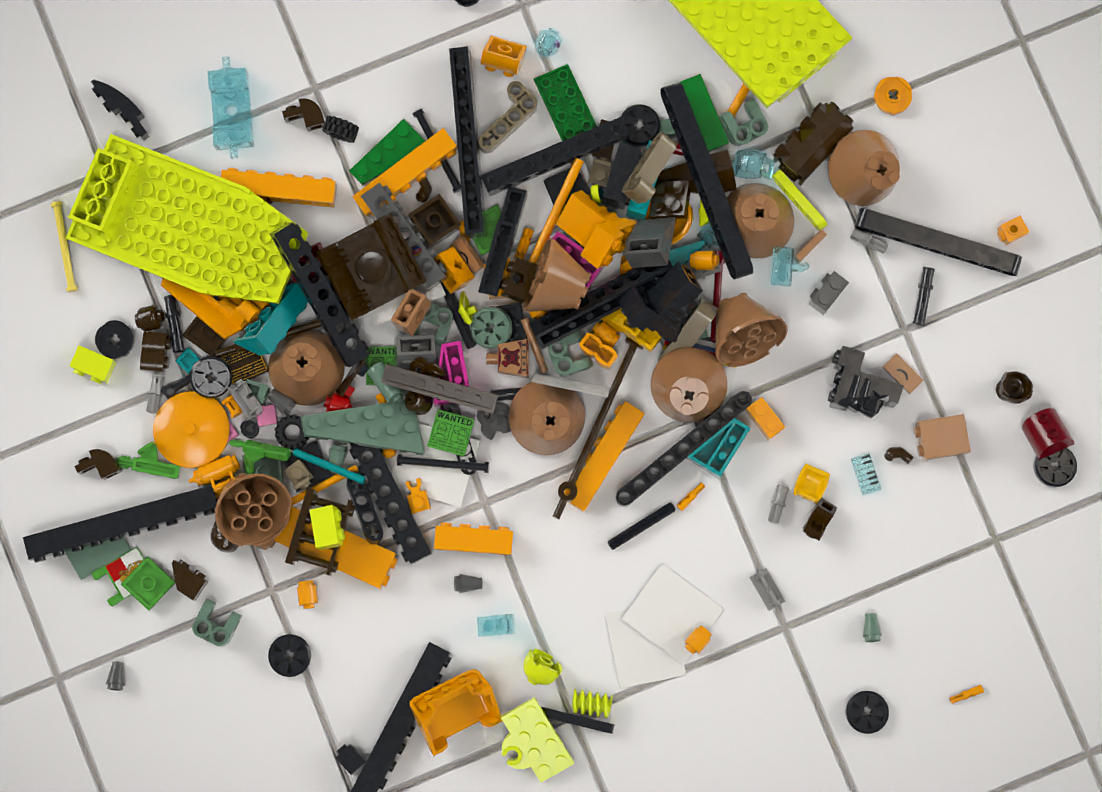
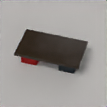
M364 360L352 366L336 393L350 398L355 390L350 385L357 374L363 377L369 367L364 365Z

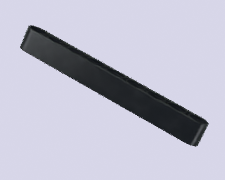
M865 208L859 209L854 226L861 231L1010 276H1017L1022 261L1020 255Z
M741 391L733 396L622 487L615 497L617 504L627 507L726 424L744 412L752 402L751 395L746 391ZM745 396L748 403L740 405L738 397ZM730 408L733 411V416L725 417L723 409ZM710 420L717 421L718 428L715 430L710 429L708 422ZM696 432L702 433L704 436L703 441H695L693 434ZM679 445H687L689 452L686 454L680 453L678 450ZM665 457H672L674 464L666 466L663 461ZM652 468L657 469L659 477L651 478L649 470ZM640 480L644 483L645 487L643 490L638 491L634 488L636 481ZM621 493H627L630 496V500L627 503L619 500Z

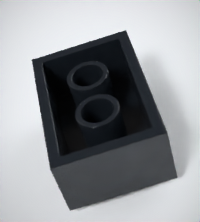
M619 143L603 194L602 204L624 210L625 205L629 206L630 198L622 193V189L643 157L641 155V148Z

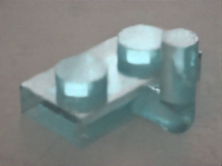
M775 246L773 248L771 285L790 287L792 271H806L810 267L809 263L793 264L794 248Z

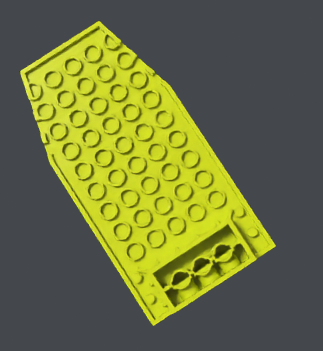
M668 0L766 108L776 101L780 103L836 57L837 52L852 41V36L818 0Z
M110 134L104 150L97 149L68 216L72 220V224L65 237L67 240L201 294L279 304L292 273L269 234L286 223L293 222L242 185ZM301 228V236L306 241L309 233ZM291 239L289 242V247L291 249H294L296 247V241L294 239Z

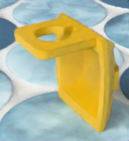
M805 464L797 478L793 494L817 504L826 490L830 474Z

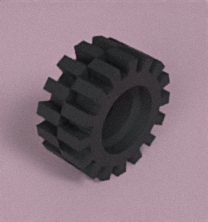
M327 116L322 131L338 140L354 143L359 127L342 118Z
M289 414L286 417L280 418L281 420L276 423L277 426L274 429L278 443L291 450L295 448L300 449L303 445L305 446L310 437L304 436L301 417ZM290 425H296L300 430L299 436L293 440L288 439L285 435V430Z

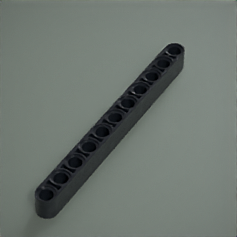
M681 83L662 87L660 94L729 274L734 280L751 275L754 271L751 259L684 87Z

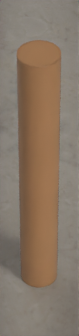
M525 318L521 322L540 372L543 374L548 372L538 342L529 325V319Z

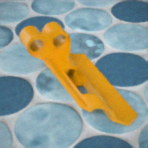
M162 278L161 286L224 339L240 331H245L244 329L249 324L252 325L259 318L257 315L261 310L270 305L267 302L242 301L241 299L218 296V300H215L211 295L201 294Z

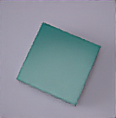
M188 347L175 362L190 375L192 366L200 358Z

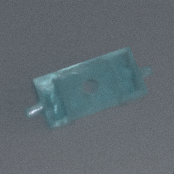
M222 57V69L207 71L214 127H212L213 146L216 150L230 149V158L234 159V157L238 158L237 148L254 147L249 79L246 68H231L230 57ZM230 106H234L237 108V112L234 115H228L227 109Z

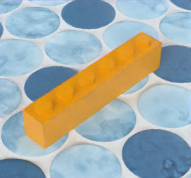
M442 128L352 197L366 216L369 217L371 215L373 217L374 214L361 195L380 183L383 187L387 185L392 192L390 197L395 201L398 194L401 192L404 194L409 191L414 182H420L425 179L426 173L430 170L435 171L442 165L441 162L446 158L448 160L453 158L457 154L458 147L446 130ZM382 201L379 205V208H381L385 204L389 205L388 201Z
M227 168V170L221 171L222 178L248 188L264 201L267 200L266 197H269L272 202L334 208L337 185L336 181H333L332 178L322 177L321 179H314L313 176L309 175L295 177V175L285 173L282 176L269 171L262 174L257 173L255 170L242 172L236 168Z
M626 401L623 405H618L614 412L616 417L613 421L609 420L604 428L606 433L603 438L599 436L594 444L596 449L593 454L589 453L585 462L586 465L575 484L577 496L573 501L567 502L582 512H585L645 415L644 412ZM567 489L564 494L569 496L571 491Z

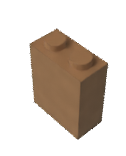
M964 414L918 421L916 427H914L915 438L919 439L920 444L917 446L919 457H922V461L971 452Z

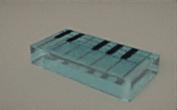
M870 453L851 458L862 495L881 490Z

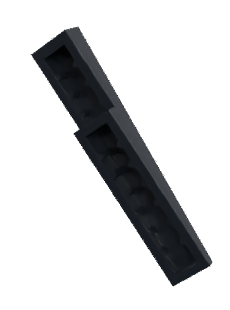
M508 186L478 290L479 293L498 296L528 196L527 190Z

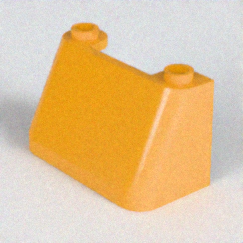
M476 669L468 670L414 697L410 701L412 713L433 756L446 750L448 747L446 738L478 722L485 727H493L502 722L492 687L481 672Z

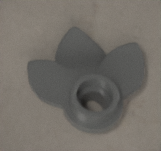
M496 404L494 413H489V419L484 418V411H477L476 417L481 424V433L484 437L492 440L496 432L504 434L511 431L509 421L506 418L510 409L508 406Z

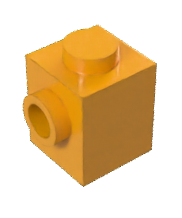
M1021 215L997 228L998 238L1005 245L1029 233Z

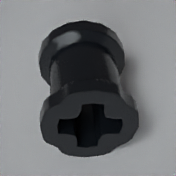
M247 420L241 423V433L246 438L253 439L259 434V427L254 421ZM252 426L254 431L252 433H247L246 427Z

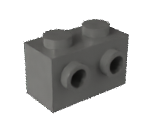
M835 271L831 275L827 273L821 281L823 283L820 289L815 288L809 296L812 299L809 305L823 316L849 284L846 279Z

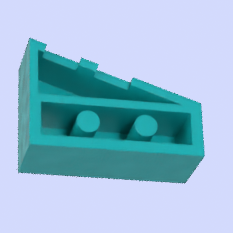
M734 418L686 459L719 479L751 428Z

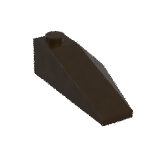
M728 149L710 154L724 193L736 190L734 170ZM686 162L662 170L656 182L689 180L692 183L691 193L698 194Z

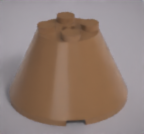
M857 130L847 134L837 143L833 154L829 158L828 175L832 188L840 198H843L852 205L870 206L882 201L892 192L900 178L899 157L894 145L887 137L876 131Z
M747 184L737 188L727 196L750 258H767L784 248L793 233L794 214L789 201L780 191L764 184Z
M549 238L536 262L538 270L535 278L532 280L526 301L523 303V310L527 312L578 309L581 303L580 297L584 298L588 289L585 284L588 283L591 273H588L555 239Z
M741 293L730 299H722L719 302V308L716 313V358L722 365L723 363L727 364L728 367H740L754 363L769 355L768 350L775 345L779 346L783 342L788 331L787 325L782 318L750 298L746 293Z
M309 330L280 340L277 344V349L270 355L268 374L275 390L294 399L293 401L297 405L311 406L324 402L327 396L330 397L337 391L344 377L345 365L327 335L319 331ZM308 362V364L304 365V368H301L303 363Z
M682 347L667 353L656 364L651 377V394L657 407L668 417L681 422H697L708 418L720 408L727 393V376L722 364L718 362L714 355L703 349Z
M530 382L516 393L510 404L509 426L516 441L526 450L538 455H555L567 450L578 440L584 428L585 410L579 395L574 390ZM549 415L552 417V420L546 423V417Z
M241 473L230 479L222 489L215 508L217 527L222 535L233 544L239 546L253 545L254 547L266 544L276 538L287 526L290 519L292 500L288 490L278 479L266 474Z

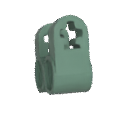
M754 99L744 103L745 111L750 120L740 126L737 125L735 118L729 111L719 116L729 141L734 146L747 144L763 136L768 131V123ZM754 123H757L760 126L759 132H756L754 130ZM738 131L743 133L744 139L742 141L737 138Z
M431 302V313L424 316L413 336L417 335L423 321L429 322L439 327L435 336V345L441 347L445 343L453 324V314L448 308ZM441 314L449 316V320L444 323L438 319Z
M580 330L548 346V353L555 372L560 377H568L593 367L590 357L573 362L567 346L576 344L583 339ZM559 344L563 347V351L561 353H554L552 347ZM566 362L569 364V369L561 371L558 367L559 364Z
M206 599L193 623V633L197 637L216 646H226L231 641L242 615L233 611L225 626L222 627L209 620L216 603ZM201 623H206L208 626V630L204 634L199 632V625ZM219 631H223L225 634V639L222 642H218L216 639V634Z

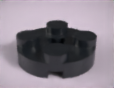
M111 320L97 330L95 344L99 352L105 357L120 359L128 356L132 350L134 335L125 323ZM114 335H117V338L120 339L116 345H113V342L110 341V338H113Z

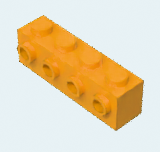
M440 522V526L435 528L434 549L512 555L513 531H509V527H498V530H490V526L479 525V529L471 528L470 524H460L459 527H452V523Z

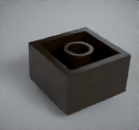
M440 194L408 214V217L414 223L412 227L416 233L419 231L425 239L423 244L426 248H433L459 231L461 223Z

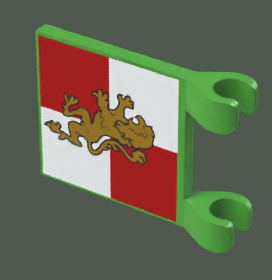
M137 547L92 572L95 580H99L108 574L118 591V594L107 600L111 607L131 596L121 583L144 560Z

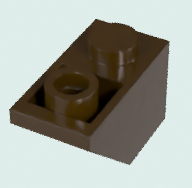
M181 559L179 562L173 560L172 568L177 590L191 600L196 601L208 583L205 580L206 575L198 570L193 572L189 569L190 565Z

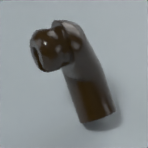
M427 177L419 182L421 187L419 192L416 193V200L419 202H426L432 192V187Z
M902 447L888 448L884 454V458L887 461L901 458L907 464L914 458Z

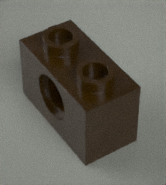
M515 257L513 261H509L506 272H508L507 278L502 280L500 286L502 290L501 296L520 303L526 301L537 264ZM514 275L520 276L521 284L514 282Z

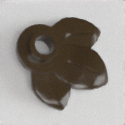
M417 357L410 363L411 371L437 378L445 376L444 370L439 365L428 363L425 358Z

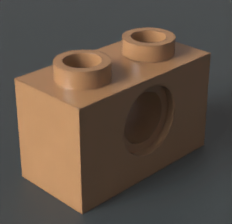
M414 289L408 290L391 318V322L396 329L413 336L432 304L426 295Z

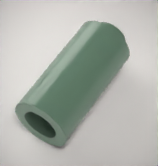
M383 362L374 364L367 371V374L389 404L399 403L403 399L404 391L402 388L381 383L385 365Z

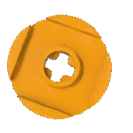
M886 77L878 83L873 98L877 107L882 112L896 115L904 112L909 107L912 101V89L910 84L901 77ZM897 92L898 94L896 95V97L898 99L891 100L889 98L890 95L888 93Z

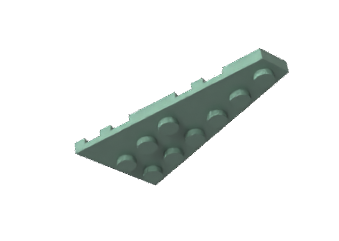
M401 400L397 404L381 403L301 417L305 437L323 440L330 439L342 443L349 442L360 446L385 450L392 449L404 453L411 452L422 456L425 454L416 414L405 407V400Z

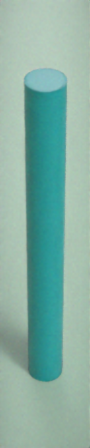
M297 448L293 451V456L363 484L366 477Z

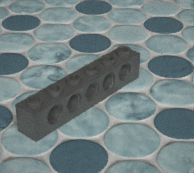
M378 183L361 195L376 219L389 213L392 216H399V223L397 225L401 233L405 231L410 232V238L406 243L411 252L415 247L421 248V254L414 256L427 281L423 285L426 290L430 291L447 279L445 275L447 270L441 262L437 264L434 260L436 257L435 253L430 247H425L423 244L425 239L419 231L415 233L412 228L414 223L408 216H403L401 211L404 209L398 201L394 202L391 199L392 192L387 185L383 187ZM384 200L388 201V207L381 210L379 208L380 203ZM427 262L432 263V269L429 272H424L423 265Z

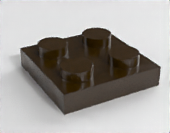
M689 180L656 182V191L652 196L649 218H687L692 183Z

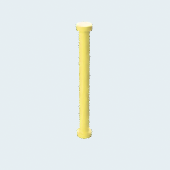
M61 201L51 203V208L54 209L67 281L66 292L78 291V287L75 286L68 243L65 238L66 232L61 210L63 205Z

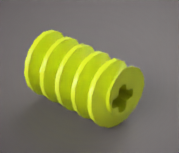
M574 689L572 701L574 714L581 709L582 715L588 710L589 716H592L594 711H596L597 717H600L602 712H604L605 718H608L611 711L613 694L610 699H608L607 693H604L603 697L600 698L599 692H596L593 697L591 691L585 696L584 690H581L579 695H577L576 689Z

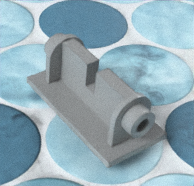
M240 379L235 385L227 388L248 420L262 414L263 406L255 395H250L252 391L246 381Z
M767 568L749 577L768 611L786 602Z

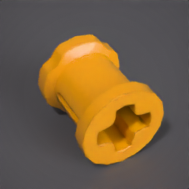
M232 395L221 402L230 411L232 419L243 413Z

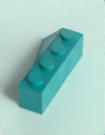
M297 283L287 284L279 304L269 303L271 306L261 310L257 315L259 319L244 329L246 331L242 338L238 336L233 342L259 356L272 354L277 349V344L287 335L288 329L296 323L298 315L307 307L308 301Z

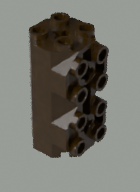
M831 101L829 104L826 102L822 104L820 102L813 109L811 117L806 116L800 123L799 131L793 130L787 137L786 144L783 145L781 143L774 151L773 161L775 164L779 162L778 168L793 182L799 180V185H802L835 150L837 143L844 136L851 133L854 128L852 126L853 119L847 114L843 115L839 111L840 108Z

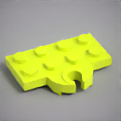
M535 697L501 715L502 721L510 732L502 742V757L506 756L510 750L518 753L516 758H509L506 761L509 766L515 769L531 767L540 783L574 765V760Z

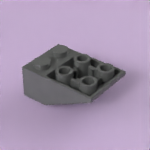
M676 217L638 221L627 238L624 256L631 268L668 265Z
M435 335L395 337V363L397 367L410 370L411 361L417 357L425 358L428 363H436ZM402 389L404 391L403 396H406L409 390Z

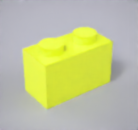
M78 345L69 366L74 369L73 373L82 377L84 374L91 376L90 380L101 384L102 381L108 383L117 362Z
M333 505L311 509L310 516L316 548L324 550L343 546L345 534L344 530L340 527V521L342 520L340 510Z

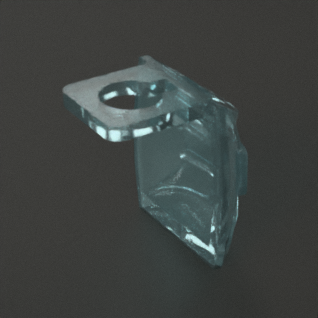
M737 150L733 165L734 176L745 179H756L763 176L766 179H771L774 161L766 157L767 153ZM768 163L769 170L766 173V169L764 168V166Z

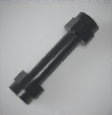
M190 375L172 386L169 384L163 388L162 392L166 398L169 399L175 396V392L190 384Z

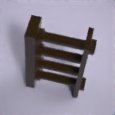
M307 488L285 563L295 565V562L302 561L326 568V575L332 576V573H336L339 562L336 559L340 546L329 548L333 550L330 561L302 554V551H299L301 543L307 542L315 545L314 536L307 535V532H304L306 525L312 524L310 510L312 506L316 505L322 507L333 505L337 507L340 512L344 513L340 527L345 532L349 516L353 517L356 506L349 499L347 505L319 498L316 495V490Z

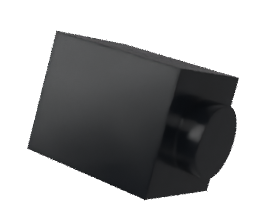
M344 744L336 751L338 755L335 758L350 775L366 762L352 744L348 746Z

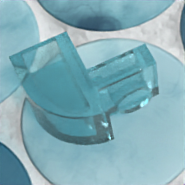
M514 614L477 617L478 637L515 634Z

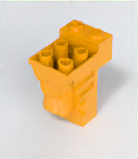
M581 190L571 195L556 225L585 247L580 256L599 269L608 266L613 260V255L623 252L627 238L637 222L635 220L619 218L615 212H608L606 207L596 204L589 195Z

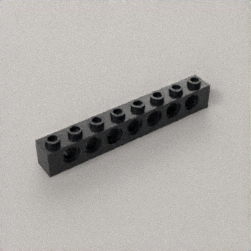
M621 116L481 175L488 194L492 196L507 190L508 186L514 187L574 162L575 158L581 159L629 139L630 135Z
M288 222L269 235L343 364L346 367H352L370 356L367 352L368 346L364 340H360L358 328L355 324H351L348 319L350 316L345 307L342 308L340 305L339 295L335 290L332 291L330 279L326 274L323 275L319 260L316 257L314 258L310 252L312 251L310 244L303 240L301 228L298 224H294V222ZM291 239H294L296 241V247L294 249H291L289 247V242ZM302 255L306 259L303 266L299 264V258ZM311 272L315 274V280L312 283L308 280ZM320 289H323L325 292V295L322 299H319L318 297V291ZM332 305L334 313L329 316L327 309ZM339 322H342L344 326L341 332L337 331V324ZM351 338L353 345L348 349L346 342Z
M670 260L668 265L634 268L586 293L584 298L580 297L581 303L578 309L553 310L530 322L529 325L541 349L621 309L618 301L633 285L647 294L673 267Z
M350 443L352 448L349 451L354 460L358 459L360 463L358 469L362 476L367 477L369 483L366 485L371 494L375 493L378 499L375 503L379 511L384 510L387 517L383 519L388 528H393L395 534L392 537L397 546L401 544L404 550L401 554L405 562H410L413 565L432 555L379 448ZM367 452L373 454V459L370 462L363 461V455ZM373 470H381L382 475L379 479L371 477ZM384 486L390 488V494L386 497L380 495V489ZM393 503L399 506V510L395 514L389 513L388 510L389 506ZM406 521L408 524L407 529L399 531L397 528L398 522ZM408 538H415L416 546L408 548L406 540Z

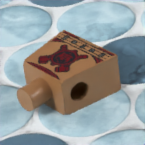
M525 339L499 344L498 353H486V365H498V373L529 378V340Z

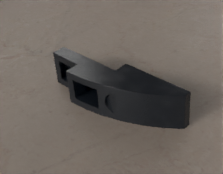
M94 79L91 81L94 85L92 91L98 98L102 96L105 100L102 104L109 113L111 111L115 115L120 113V116L126 123L130 122L133 128H131V131L137 138L141 136L145 141L150 137L139 122L145 116L128 97L108 84Z

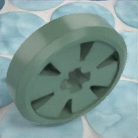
M493 306L485 307L477 311L473 316L470 329L472 337L478 345L487 349L498 348L499 344L508 342L512 334V322L509 315L503 309ZM491 324L495 326L493 331L488 330Z

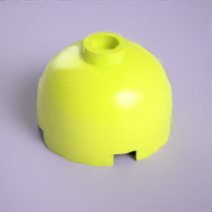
M530 649L524 659L523 670L531 684L549 685L563 671L561 664L558 661L555 664L551 661L553 657L542 650L534 649L532 652V649Z

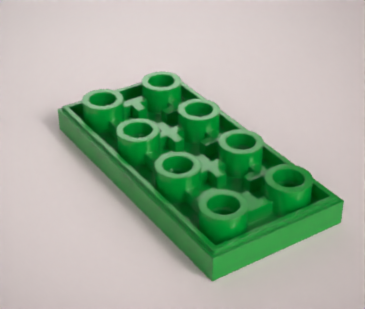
M568 64L533 79L561 141L597 127Z
M701 74L678 82L684 87L708 152L728 145L729 141Z

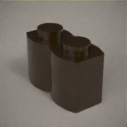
M143 332L140 370L165 373V369L169 368L170 359L167 357V350L171 349V338H169L167 333Z

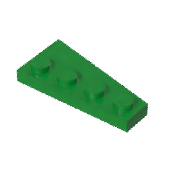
M403 119L349 172L363 186L379 177L424 143L425 140Z

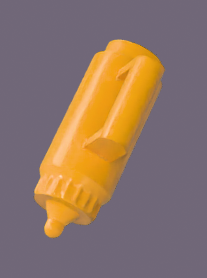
M228 455L199 467L193 471V477L189 479V483L194 482L198 486L211 483L215 493L222 491L229 480L217 485L215 481L230 476L232 479L234 473L241 469L236 455Z

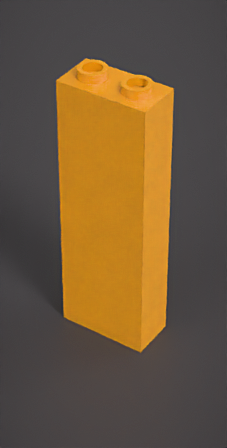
M291 507L289 522L285 529L275 538V542L288 548L290 547L300 513L299 509ZM307 524L304 532H307V535L314 536L312 524ZM345 531V540H343V546H340L336 559L339 562L337 570L379 589L382 586L386 587L390 579L388 573L390 569L395 568L398 562L397 554L379 545L370 544L367 540ZM307 542L301 543L299 548L302 554L330 561L333 552L331 549H317L314 544Z

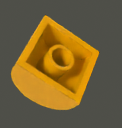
M491 35L482 52L481 65H484L485 69L491 72L496 71V69L501 70L507 77L518 75L527 46Z

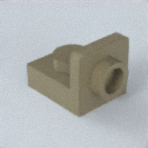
M603 157L594 158L588 184H599L600 187L606 188L612 168V163L609 162V159Z
M301 459L284 470L294 484L293 488L295 490L299 488L304 490L311 485L310 480L314 478Z

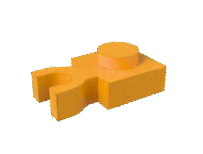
M421 478L416 479V487H412L411 482L406 481V486L411 491V494L407 495L411 514L431 509L427 491H421Z

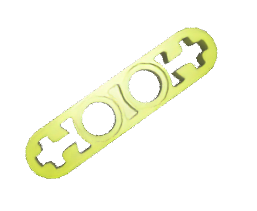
M781 170L772 175L774 182L818 231L828 225L820 213Z

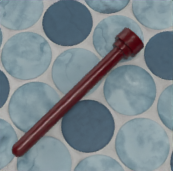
M715 251L716 255H719L721 271L715 273L713 305L717 309L721 301L723 264H725L721 251ZM716 315L711 321V342H716Z

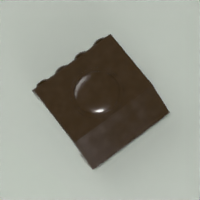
M391 213L376 219L372 224L316 252L351 320L357 319L407 293L408 290L427 282Z

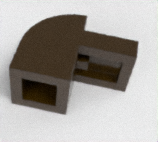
M298 99L299 107L293 105L282 111L285 122L304 118L308 132L323 128L325 123L320 107L310 99Z
M101 449L90 450L89 453L92 458H83L78 461V465L74 466L78 474H84L97 468L103 480H107L122 472L116 458Z
M821 498L803 526V532L808 537L819 541L833 518L837 507Z

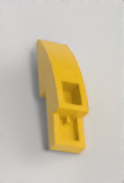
M621 309L600 319L619 333H624L650 353L662 339L658 332H652L648 328L644 331L637 327L635 329L627 323L628 319L621 312Z

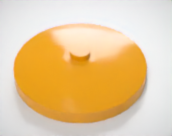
M195 391L182 392L169 398L158 410L153 423V437L160 453L171 463L184 468H199L215 461L226 449L230 436L229 418L223 406L214 398L202 397Z

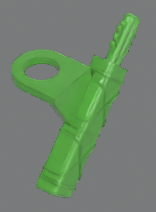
M232 439L229 441V445L243 448L244 465L247 474H254V463L263 457L287 461L291 456V450L285 447L253 440L244 442L243 440Z
M150 442L137 451L141 456L140 458L134 457L132 460L130 456L123 455L117 457V463L123 469L132 467L131 470L172 479H178L180 466L158 462L157 445L155 442Z

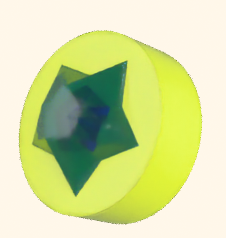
M599 184L592 185V201L596 202V204L602 203L604 190Z

